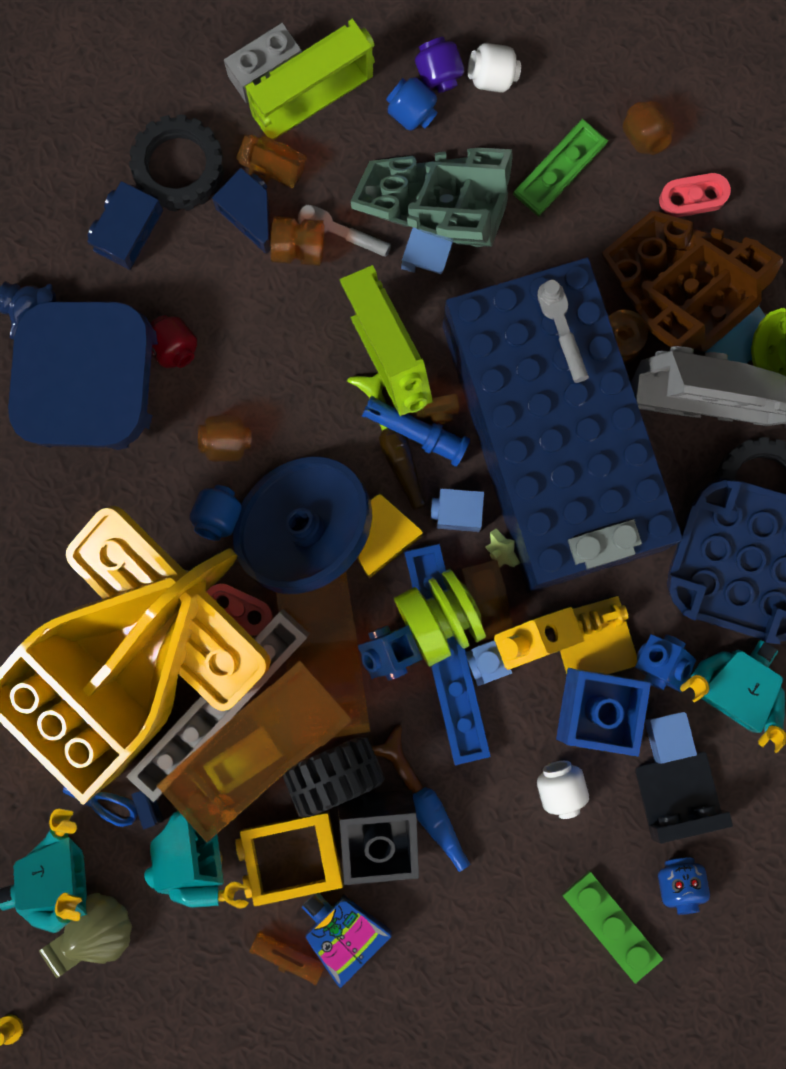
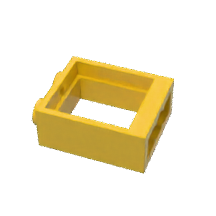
M329 811L310 817H297L245 828L240 831L241 838L236 839V850L239 861L245 860L248 875L243 876V885L248 890H244L246 898H253L254 907L343 888L344 883ZM315 826L325 879L263 892L253 838Z

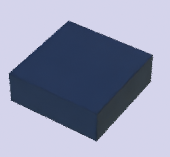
M142 791L131 794L143 830L163 822L164 818L157 799L154 802L151 801Z

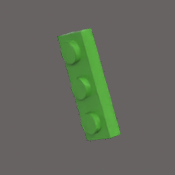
M590 871L561 894L635 984L663 960Z

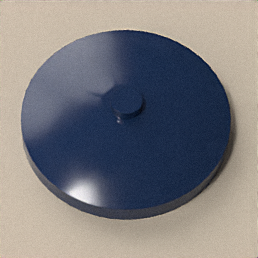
M305 457L287 462L265 475L245 497L241 504V513L233 530V544L235 553L238 555L237 559L242 568L252 579L266 589L282 594H300L319 589L342 575L363 550L372 524V506L369 494L355 473L336 460L324 457Z

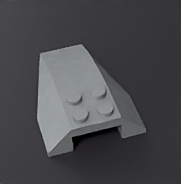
M681 346L671 347L670 352L657 351L655 356L641 360L631 381L638 407L641 410L701 418V415L718 417V420L733 422V420L763 426L785 424L786 428V376L745 363L729 361L728 355L724 353L708 352L705 353V356L693 354L694 349Z

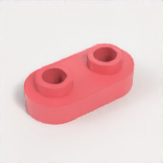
M717 173L675 179L664 186L659 197V204L664 213L674 217L712 212L724 206L730 196L731 187L728 180ZM705 190H713L716 193V198H708L705 195ZM679 196L683 203L675 205L672 203L671 197Z
M216 584L206 591L215 601L221 596H226L229 600V605L224 610L251 636H258L273 620L272 611L265 602L229 585ZM253 611L260 612L262 617L260 623L256 625L250 624L248 620L249 614Z

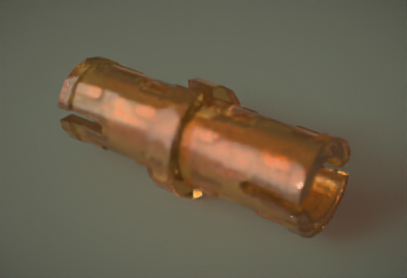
M262 931L258 932L249 953L279 966L278 971L285 974L287 970L313 983L315 986L325 968L322 962L297 950V945L293 943L287 945L264 934ZM273 949L302 963L303 967L273 953Z

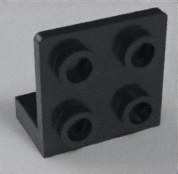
M699 752L696 756L662 764L651 763L635 768L653 841L662 844L733 827L730 812L720 808L708 757L705 752Z

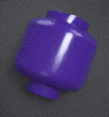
M439 37L422 44L419 47L420 52L415 57V64L422 82L430 89L437 88L439 93L457 87L456 80L464 74L465 70L456 44L452 41H445L444 37Z

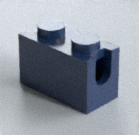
M121 181L117 189L112 190L108 194L104 205L105 210L100 219L95 220L91 224L87 242L94 247L93 252L131 270L159 220L163 209L158 199Z

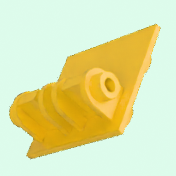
M619 596L573 609L585 641L560 651L566 674L568 668L611 674L636 666L637 655L626 622L628 612L625 605L621 606Z

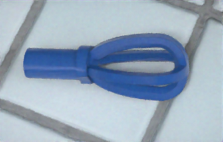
M64 786V788H63V793H65V794H67V795H69V796H71V797L77 799V798ZM99 792L85 803V805L91 806L100 817L120 827L132 825L138 815L134 801L113 793ZM98 799H103L124 806L129 810L130 816L127 819H123L104 808L97 801Z

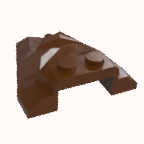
M653 210L602 252L604 261L645 321L651 333L670 347H689L702 352L708 351L759 306L762 300V291L772 283L783 264V257L754 239L744 237L742 242L724 238V231L713 228L710 234L693 229V222Z

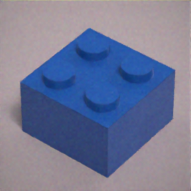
M568 668L556 740L570 746L639 757L651 683L633 678Z

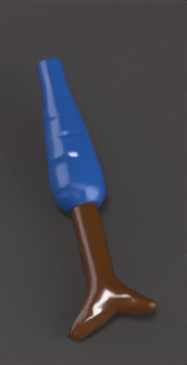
M398 724L391 730L384 744L372 746L376 756L389 760L407 789L412 790L416 818L451 859L458 872L471 864L461 848L439 797L432 789L423 787L405 758L401 743L402 725Z

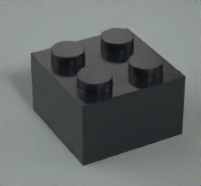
M412 790L362 794L338 805L344 885L419 878L417 821Z

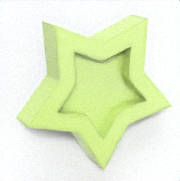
M497 528L491 531V544L485 548L490 552V557L496 560L498 567L500 568L505 564L515 567L520 564L514 552L515 541L506 539Z

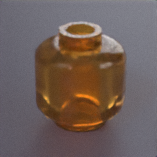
M656 101L634 104L628 110L622 126L623 132L633 148L641 154L650 155L658 154L669 146L675 129L670 116L663 106Z
M209 416L206 418L204 425L198 426V449L200 453H205L209 461H239L244 454V449H250L251 430L249 427H244L239 416Z

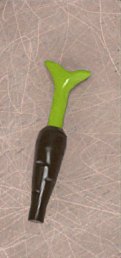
M378 373L373 377L352 376L348 378L347 382L361 389L369 399L371 396H374L376 399L386 403L382 394L384 384ZM379 424L382 430L379 437L381 449L395 477L406 493L412 509L417 510L426 506L420 490L408 438Z

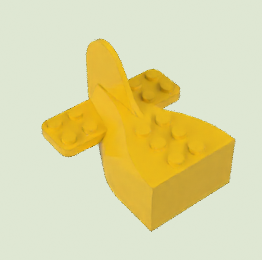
M109 506L98 511L66 550V558L70 566L102 599L76 607L45 623L28 636L0 667V722L83 805L116 779L164 726L174 704L178 674L212 707L220 711H226L236 705L267 673L271 664L270 656L266 650L206 592L225 575L236 561L238 555L229 548L204 561L190 571L184 570L123 509L117 506Z

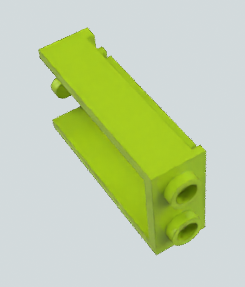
M353 18L348 21V28L344 25L271 71L269 73L270 77L266 78V76L260 78L261 82L256 86L253 81L245 86L251 114L270 142L373 77V63H375L372 48L374 47V41L369 32L364 27L360 29Z
M371 265L339 279L356 315L351 317V320L399 416L409 412L420 411L427 404L432 403L433 400L424 361L413 344L381 281H378L374 266Z

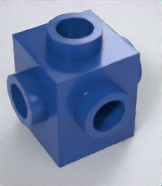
M388 625L368 633L370 640L357 645L362 655V663L369 672L371 679L386 676L388 681L408 673L406 667L422 660L409 625L390 631Z
M651 634L647 643H644L638 651L635 668L645 675L643 681L650 682L651 686L660 690H664L667 686L681 692L680 686L690 677L696 659L684 649L686 644L683 641L667 634L664 639Z

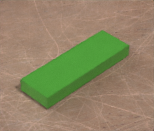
M582 118L519 185L513 195L539 217L607 145L608 140Z

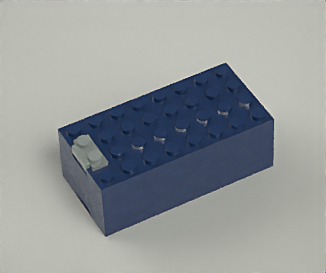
M587 257L447 299L442 328L510 540L515 541L514 552L520 562L518 565L527 593L663 552L682 541L683 538L589 258ZM549 280H555L562 286L568 301V310L565 318L570 332L574 335L589 376L588 379L579 383H574L559 341L560 336L555 322L543 314L538 301L539 287Z

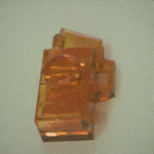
M245 135L236 156L240 164L249 168V175L255 173L266 184L272 178L291 188H294L302 177L307 158L306 155L290 148L285 143L277 142L265 135L261 138L254 135ZM256 170V171H258V172L264 174L265 176H262V175H260V174H258V173H256V172H254V171Z

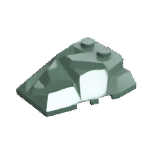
M471 148L467 149L468 157L448 160L446 159V152L435 153V161L417 163L414 156L369 161L351 199V208L402 226L414 227L424 233L456 244L492 247L507 206V185L511 174L512 149Z

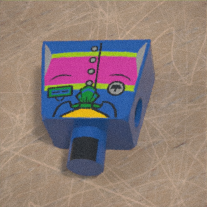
M316 893L301 907L316 922L307 931L305 937L339 988L392 937V931L345 895L331 906L320 893Z

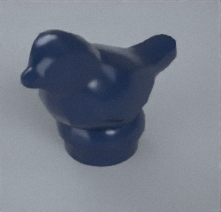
M5 281L0 286V312L6 315L9 314L11 339L14 340L17 325L27 311L38 304L56 302V295L52 290V284H48L43 288H38L34 285H27L21 288L16 283L11 284Z

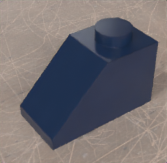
M240 168L212 199L216 210L267 254L271 250L268 187L255 173L249 175Z

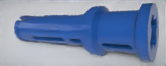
M374 396L370 397L368 405L362 413V417H366L422 444L421 448L424 449V452L431 453L433 451L451 460V465L457 466L460 463L470 441V438L466 436L460 438L444 430L443 425L440 423L429 425L409 414L399 416L396 408L376 399Z

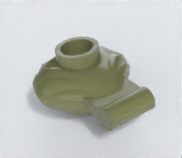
M100 893L88 895L86 898L87 915L81 916L79 921L68 923L62 935L39 950V953L56 979L81 961L99 964L116 961L129 946L132 924L129 920L127 909L118 903L114 897L101 895Z

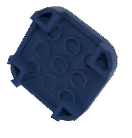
M48 302L38 304L27 311L17 325L13 346L8 410L9 421L15 433L25 441L49 448L51 446L97 447L115 450L130 448L129 444L138 439L145 428H150L153 416L147 413L152 345H158L156 331L152 328L147 317L133 307L117 302Z
M722 478L709 482L697 492L691 502L681 532L683 540L677 544L668 571L667 588L670 598L683 615L694 621L697 619L762 639L766 643L780 644L781 641L786 640V494L737 479Z

